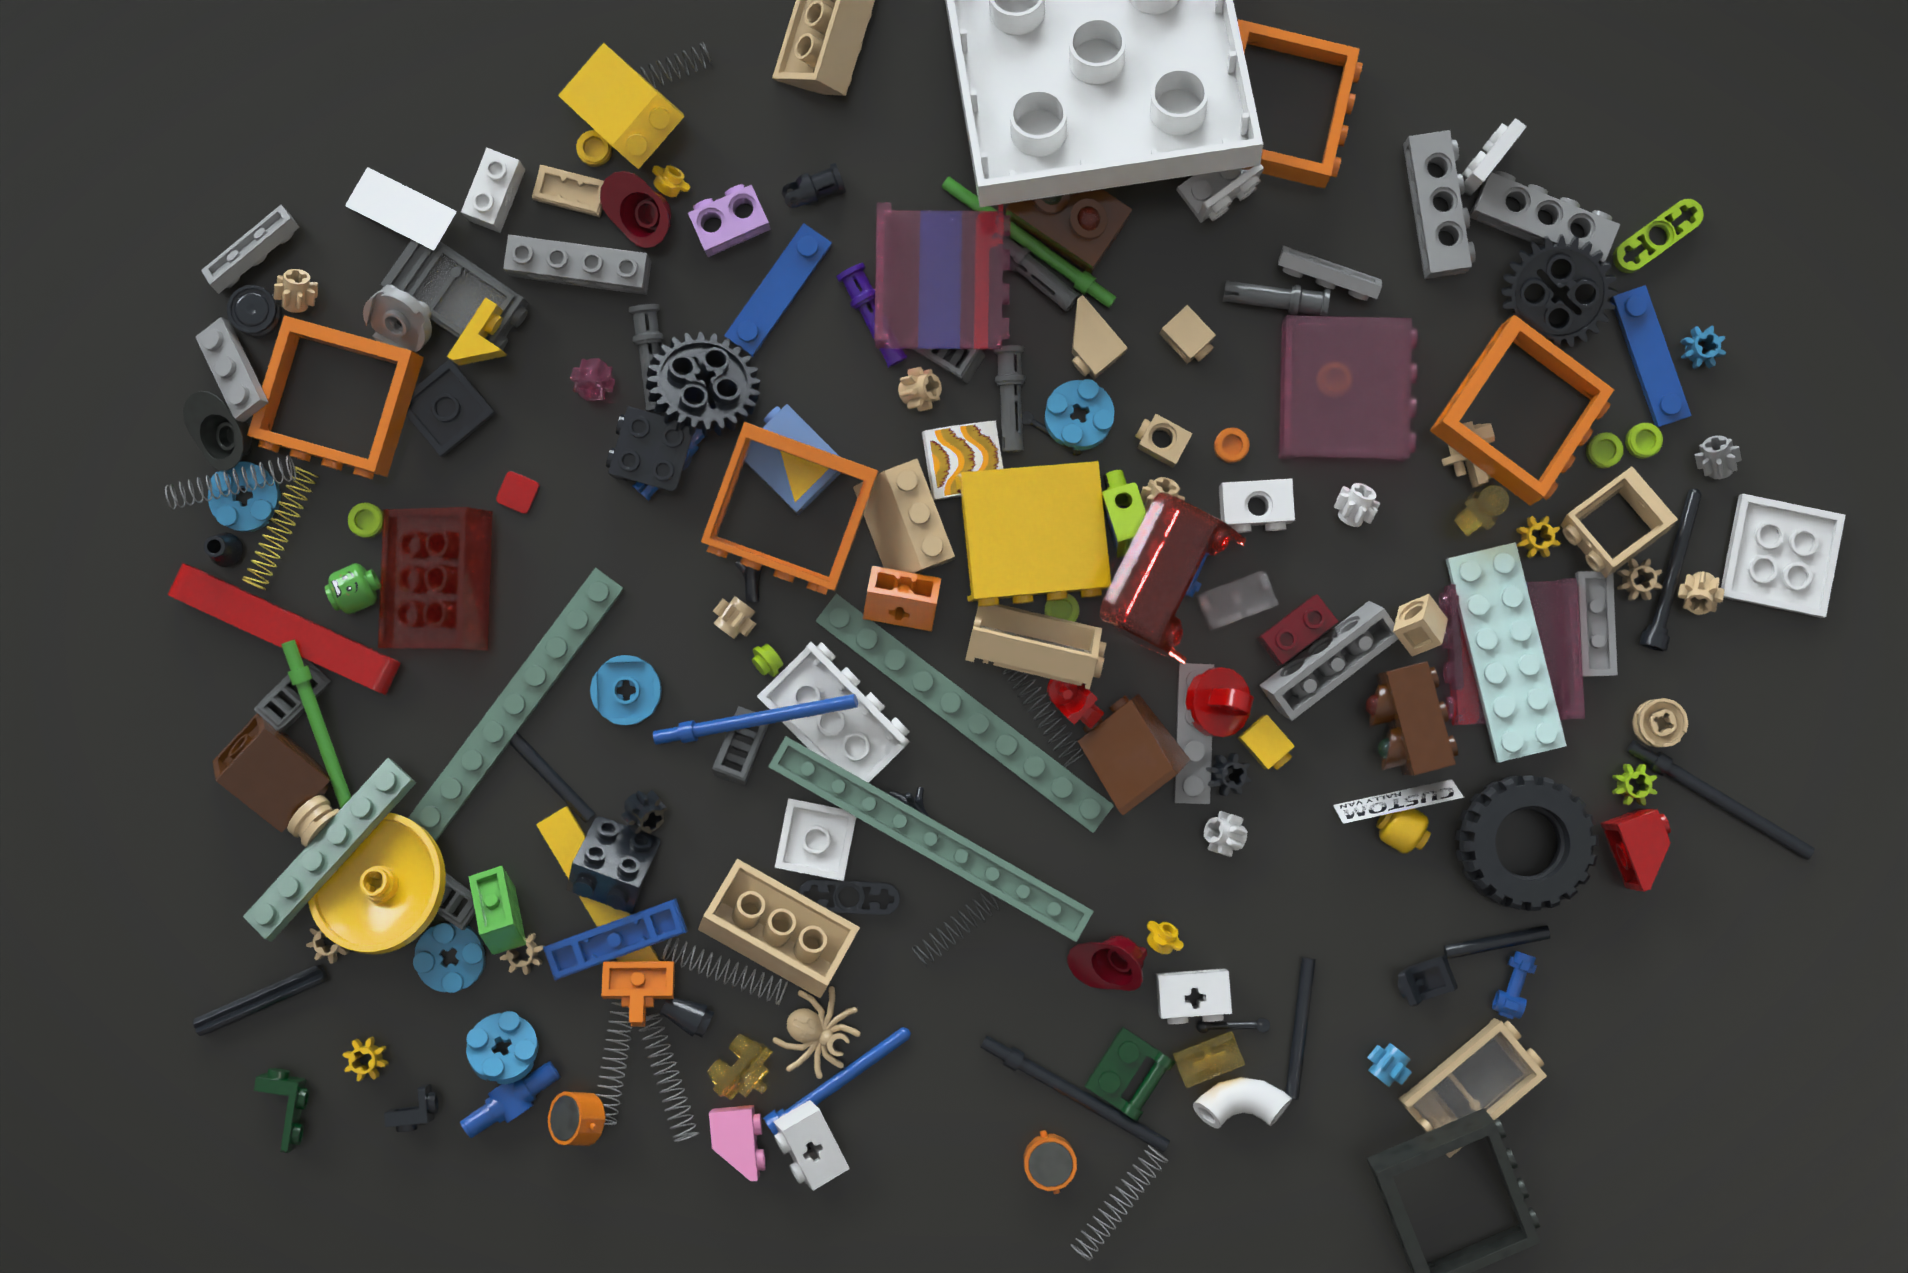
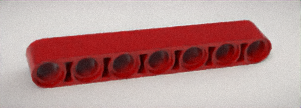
M182 563L167 594L176 600L282 648L281 644L295 640L302 658L384 695L387 694L401 665L395 659L185 563Z

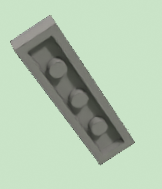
M1178 664L1176 742L1190 758V761L1175 776L1174 803L1210 804L1211 786H1208V783L1211 781V773L1206 770V767H1211L1212 736L1202 734L1193 726L1192 722L1195 721L1192 718L1191 710L1186 708L1187 689L1193 678L1198 674H1203L1209 668H1213L1215 664Z

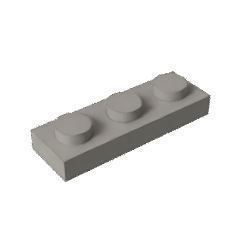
M281 204L201 271L211 287L219 294L225 288L235 285L240 276L252 266L262 263L267 254L276 246L287 242L299 226Z
M1284 245L1278 259V265L1284 267L1282 271L1291 276L1302 278L1303 274L1316 278L1315 282L1323 287L1335 289L1337 285L1349 289V295L1367 301L1369 297L1377 299L1382 288V280Z
M223 317L218 318L196 336V340L233 417L237 421L244 422L269 402L230 321Z
M1576 572L1579 677L1617 676L1613 573L1605 578L1601 572Z

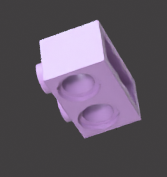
M743 184L734 186L725 192L726 196L715 201L712 198L702 200L693 206V211L688 212L707 257L771 230L752 185L744 187ZM741 204H749L753 207V212L747 218H739L735 215L736 208ZM709 218L721 220V227L716 232L710 233L703 229L705 221Z

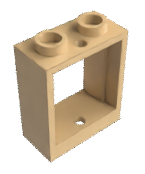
M1631 466L1569 512L1560 526L1563 528L1565 538L1572 545H1577L1586 555L1585 558L1588 565L1594 571L1601 572L1607 578L1670 531L1678 519ZM1617 493H1620L1649 526L1651 531L1612 559L1580 521Z

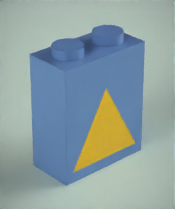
M788 404L782 409L778 406L775 407L763 420L766 423L763 429L839 456ZM755 441L751 442L744 461L798 516L841 474L840 472Z

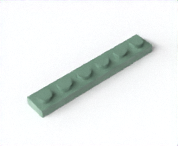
M387 758L243 917L265 940L272 942L410 791L416 782L393 760Z

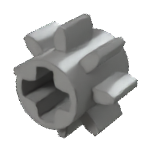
M1724 436L1707 438L1703 444L1699 445L1700 453L1695 454L1697 469H1703L1704 476H1709L1713 479L1729 477L1734 471L1738 470L1736 462L1742 460L1739 446H1733L1732 439H1727Z

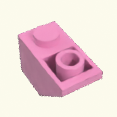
M754 1105L712 1109L709 1112L712 1149L748 1180L758 1181L760 1171L766 1169L764 1149H758L757 1135H762L761 1113L755 1114Z

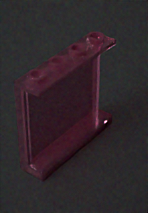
M1285 316L1282 320L1279 459H1294L1295 457L1399 459V462H1404L1410 458V453H1414L1416 448L1415 432H1410V418H1415L1416 398L1411 397V384H1415L1417 379V364L1411 363L1412 349L1417 347L1418 338L1417 328H1412V318Z

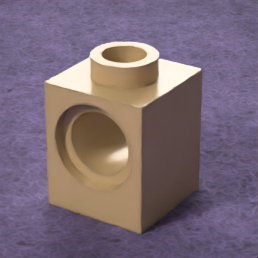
M1188 305L1172 318L1159 333L1187 364L1194 358L1200 362L1214 348L1210 343L1216 336Z
M1155 414L1152 421L1144 419L1135 436L1141 440L1137 449L1173 468L1193 433ZM1156 431L1166 432L1171 439L1170 445L1166 448L1157 447L1152 441V434Z
M1427 594L1399 606L1393 632L1413 657L1442 645L1448 618L1431 595Z

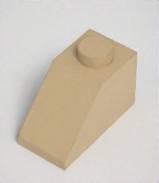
M1082 295L1077 299L1072 344V354L1075 358L1072 360V363L1083 376L1090 374L1093 379H1096L1126 353L1128 347Z

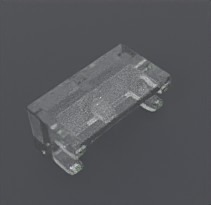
M1262 571L1196 595L1209 631L1279 605L1266 573Z

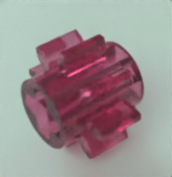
M583 358L579 368L573 367L570 380L575 382L573 392H578L586 401L604 400L606 391H613L615 379L611 378L613 368L608 367L599 358L588 360Z

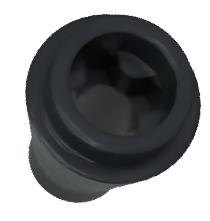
M227 532L219 533L207 538L204 542V551L209 555L211 561L220 567H230L236 564L242 556V543L234 534ZM221 543V550L218 552V546Z
M674 997V999L665 1000L659 1014L668 1018L691 1037L695 1034L703 1038L714 1012L707 1009L708 1005Z

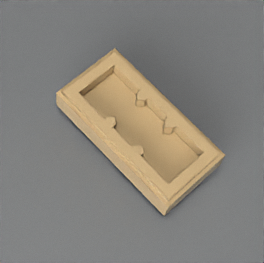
M540 165L532 199L600 217L603 209L600 191L604 181Z

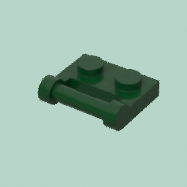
M1122 1026L1084 1086L1132 1119L1139 1121L1144 1113L1141 1109L1167 1069L1171 1071L1176 1061ZM1148 1056L1156 1062L1130 1102H1128L1121 1096Z

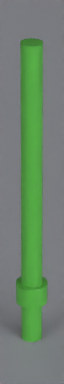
M950 176L941 186V188L979 215L982 213H1000L991 206L979 207L978 196ZM1004 216V233L1023 247H1027L1031 250V253L1074 283L1073 287L1084 295L1086 293L1090 294L1108 308L1112 306L1117 297L1095 282L1096 277L1086 270L1084 272L1080 271Z
M291 640L281 644L291 670L287 673L291 684L297 687L341 809L351 799V794L310 683L312 675L308 665L304 666L296 641Z

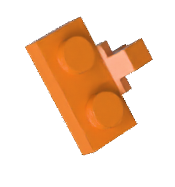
M674 961L603 962L601 996L603 999H621V1006L629 1007V1023H631V1027H645L646 1007H654V999H674L675 963Z

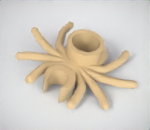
M830 986L828 989L829 1002L826 1016L824 1009L812 995L802 990L798 991V996L809 1001L818 1012L817 1014L810 1009H797L787 1019L789 1034L793 1039L803 1044L786 1043L777 1037L773 1038V1043L784 1049L803 1051L808 1048L798 1060L786 1067L788 1072L799 1067L814 1051V1070L818 1079H821L823 1076L821 1072V1051L822 1056L838 1068L844 1067L843 1062L832 1056H843L844 1054L834 1048L833 1042L836 1039H843L846 1043H850L849 1037L845 1033L838 1032L840 1030L855 1037L860 1036V1031L844 1024H836L847 1016L857 1013V1008L846 1009L831 1020L835 1004V988L833 986Z

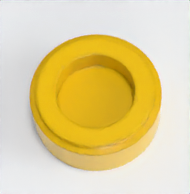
M595 130L583 133L577 141V154L586 165L599 167L609 161L612 155V146Z

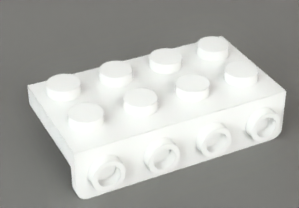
M810 642L757 697L769 709L856 694L858 708L783 721V723L808 749L869 783L910 743L905 737L910 731L896 717L890 722L881 713L885 706L871 692L866 697L856 687L860 683L857 677L847 667L840 671L832 663L836 656L822 642L817 647Z

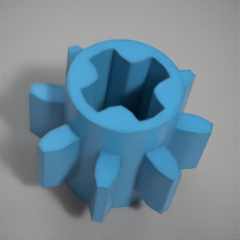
M1696 326L1691 329L1693 339L1685 337L1680 341L1681 344L1686 346V353L1681 358H1689L1693 362V369L1700 367L1702 362H1705V365L1711 368L1716 365L1714 356L1722 357L1726 355V352L1721 349V342L1725 339V336L1718 337L1713 333L1714 326L1708 327L1703 333ZM1701 341L1705 342L1704 348L1709 350L1705 354L1702 353V346L1698 345Z
M1391 1043L1385 1049L1377 1045L1367 1057L1373 1062L1368 1071L1388 1087L1394 1081L1403 1085L1412 1073L1406 1068L1411 1059Z

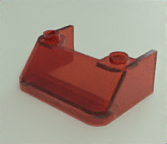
M1166 492L1159 493L1153 499L1102 601L1100 608L1101 619L1139 645L1185 664L1187 658L1174 650V647L1180 643L1183 636L1181 620L1175 614L1205 554L1215 556L1227 548L1230 540L1244 545L1246 539L1226 522Z

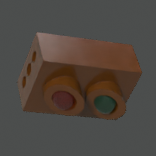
M1100 189L1009 203L1006 208L1005 217L1083 270L1092 274L1130 219L1133 209L1105 190Z
M1428 661L1375 674L1378 686L1375 694L1367 699L1366 709L1370 714V727L1389 723L1390 729L1387 736L1378 745V753L1382 757V770L1400 766L1402 775H1418L1456 765L1454 757L1458 756V748L1453 735L1448 736L1445 722L1449 721V716L1444 701L1439 702L1435 688L1440 686L1436 669L1429 667Z

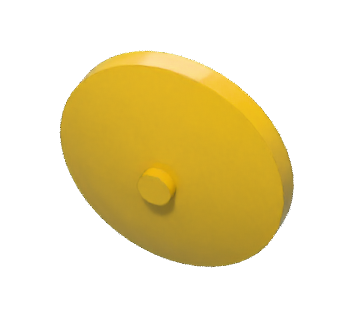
M389 813L308 901L312 917L319 929L331 941L351 951L363 954H383L400 949L420 936L430 925L439 910L446 884L443 856L433 837L423 827L404 816Z

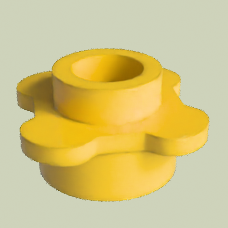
M671 165L666 166V168H661L660 166L653 167L652 172L656 175L653 184L659 192L669 197H677L681 190L683 192L689 191L690 185L683 180L684 174L681 170Z
M1149 921L1147 924V929L1151 931L1147 937V942L1153 950L1160 954H1170L1173 949L1180 951L1183 948L1184 944L1178 937L1179 931L1174 925L1168 922L1158 924L1155 921Z

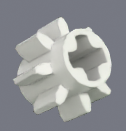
M1355 483L1351 489L1345 486L1342 487L1334 508L1339 509L1338 517L1347 525L1359 527L1363 521L1369 524L1372 523L1380 502L1375 501L1376 493L1372 488L1361 483Z
M1219 811L1218 817L1209 819L1204 828V837L1210 842L1208 850L1232 857L1233 850L1242 849L1246 843L1248 833L1245 827L1241 825L1243 818Z

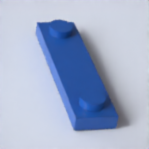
M803 223L724 337L726 339L729 338L730 342L737 347L741 346L743 351L754 357L832 247V242Z
M1646 285L1612 296L1610 299L1615 305L1614 311L1654 425L1661 427L1692 416Z
M676 899L547 945L543 949L554 980L684 934L688 930Z

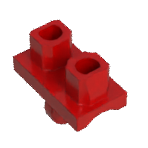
M1054 679L1049 681L1047 686L1049 699L1074 725L1080 719L1085 725L1092 728L1104 715V712L1094 704L1098 698L1091 690L1085 689L1084 683H1082V686Z

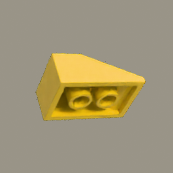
M605 43L597 49L558 95L637 169L645 163L684 118V114Z

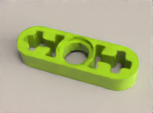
M1683 199L1673 205L1615 249L1613 253L1615 267L1623 273H1634L1701 224L1704 216L1701 205L1693 199ZM1681 210L1684 212L1690 210L1693 214L1689 218L1690 222L1686 220L1674 228L1671 222L1682 214ZM1660 227L1666 232L1667 240L1664 245H1655L1651 242L1649 238L1651 228ZM1642 244L1646 250L1634 258L1637 264L1633 261L1626 263L1623 259L1626 255L1624 249L1631 252Z

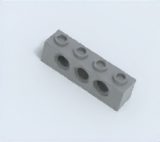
M1450 130L1409 136L1403 143L1424 279L1466 273L1472 267V263L1475 262L1476 255L1473 242H1468L1466 229L1470 227L1469 211L1467 208L1462 207L1461 195L1464 194L1465 187L1462 174H1457L1455 163L1459 159L1458 143L1456 140H1452ZM1434 163L1439 165L1443 170V177L1435 178L1431 176L1427 169L1428 164ZM1441 197L1445 199L1448 203V211H1438L1433 205V198ZM1440 231H1447L1453 236L1454 244L1452 246H1445L1440 242L1438 237Z
M1497 171L1496 174L1491 172L1482 183L1470 212V218L1528 242L1534 241L1541 247L1544 246L1545 236L1550 238L1552 244H1557L1560 234H1563L1566 244H1570L1574 237L1570 226L1571 223H1577L1583 227L1585 233L1584 238H1579V247L1581 248L1590 241L1592 243L1590 254L1592 255L1596 251L1601 250L1604 255L1599 264L1606 261L1620 227V224L1612 221V216L1596 210L1592 213L1579 208L1580 204L1575 200L1565 197L1559 200L1547 195L1548 191L1543 187L1529 184L1527 187L1515 182L1516 178L1511 174ZM1507 197H1513L1519 201V212H1513L1506 206ZM1539 210H1545L1551 214L1552 225H1545L1539 220Z
M508 235L503 269L510 277L647 295L652 261L647 253Z
M1368 601L1259 686L1277 712L1293 721L1398 640V637L1393 632L1395 623L1385 608Z

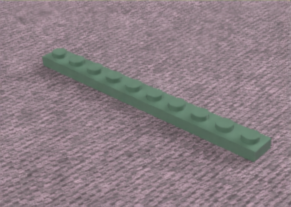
M596 567L408 817V819L423 827L433 837L435 842L507 748L512 737L521 729L625 590Z
M837 593L816 619L819 625L1092 833L1095 832L1114 807L1111 802L875 622L863 619V613Z
M785 736L768 766L1075 942L1079 939L1094 912L1092 909Z

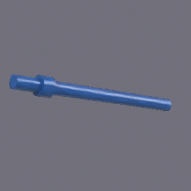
M856 694L700 723L691 720L679 723L678 727L653 731V739L656 745L679 740L682 743L697 741L698 737L858 708V700Z

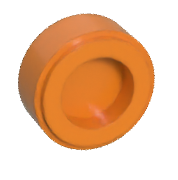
M1233 427L1222 430L1214 441L1215 454L1225 463L1241 461L1247 455L1250 447L1247 435L1242 430Z

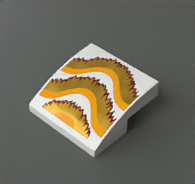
M996 420L936 428L922 432L933 500L961 497V490L956 491L955 476L961 472L1003 469Z

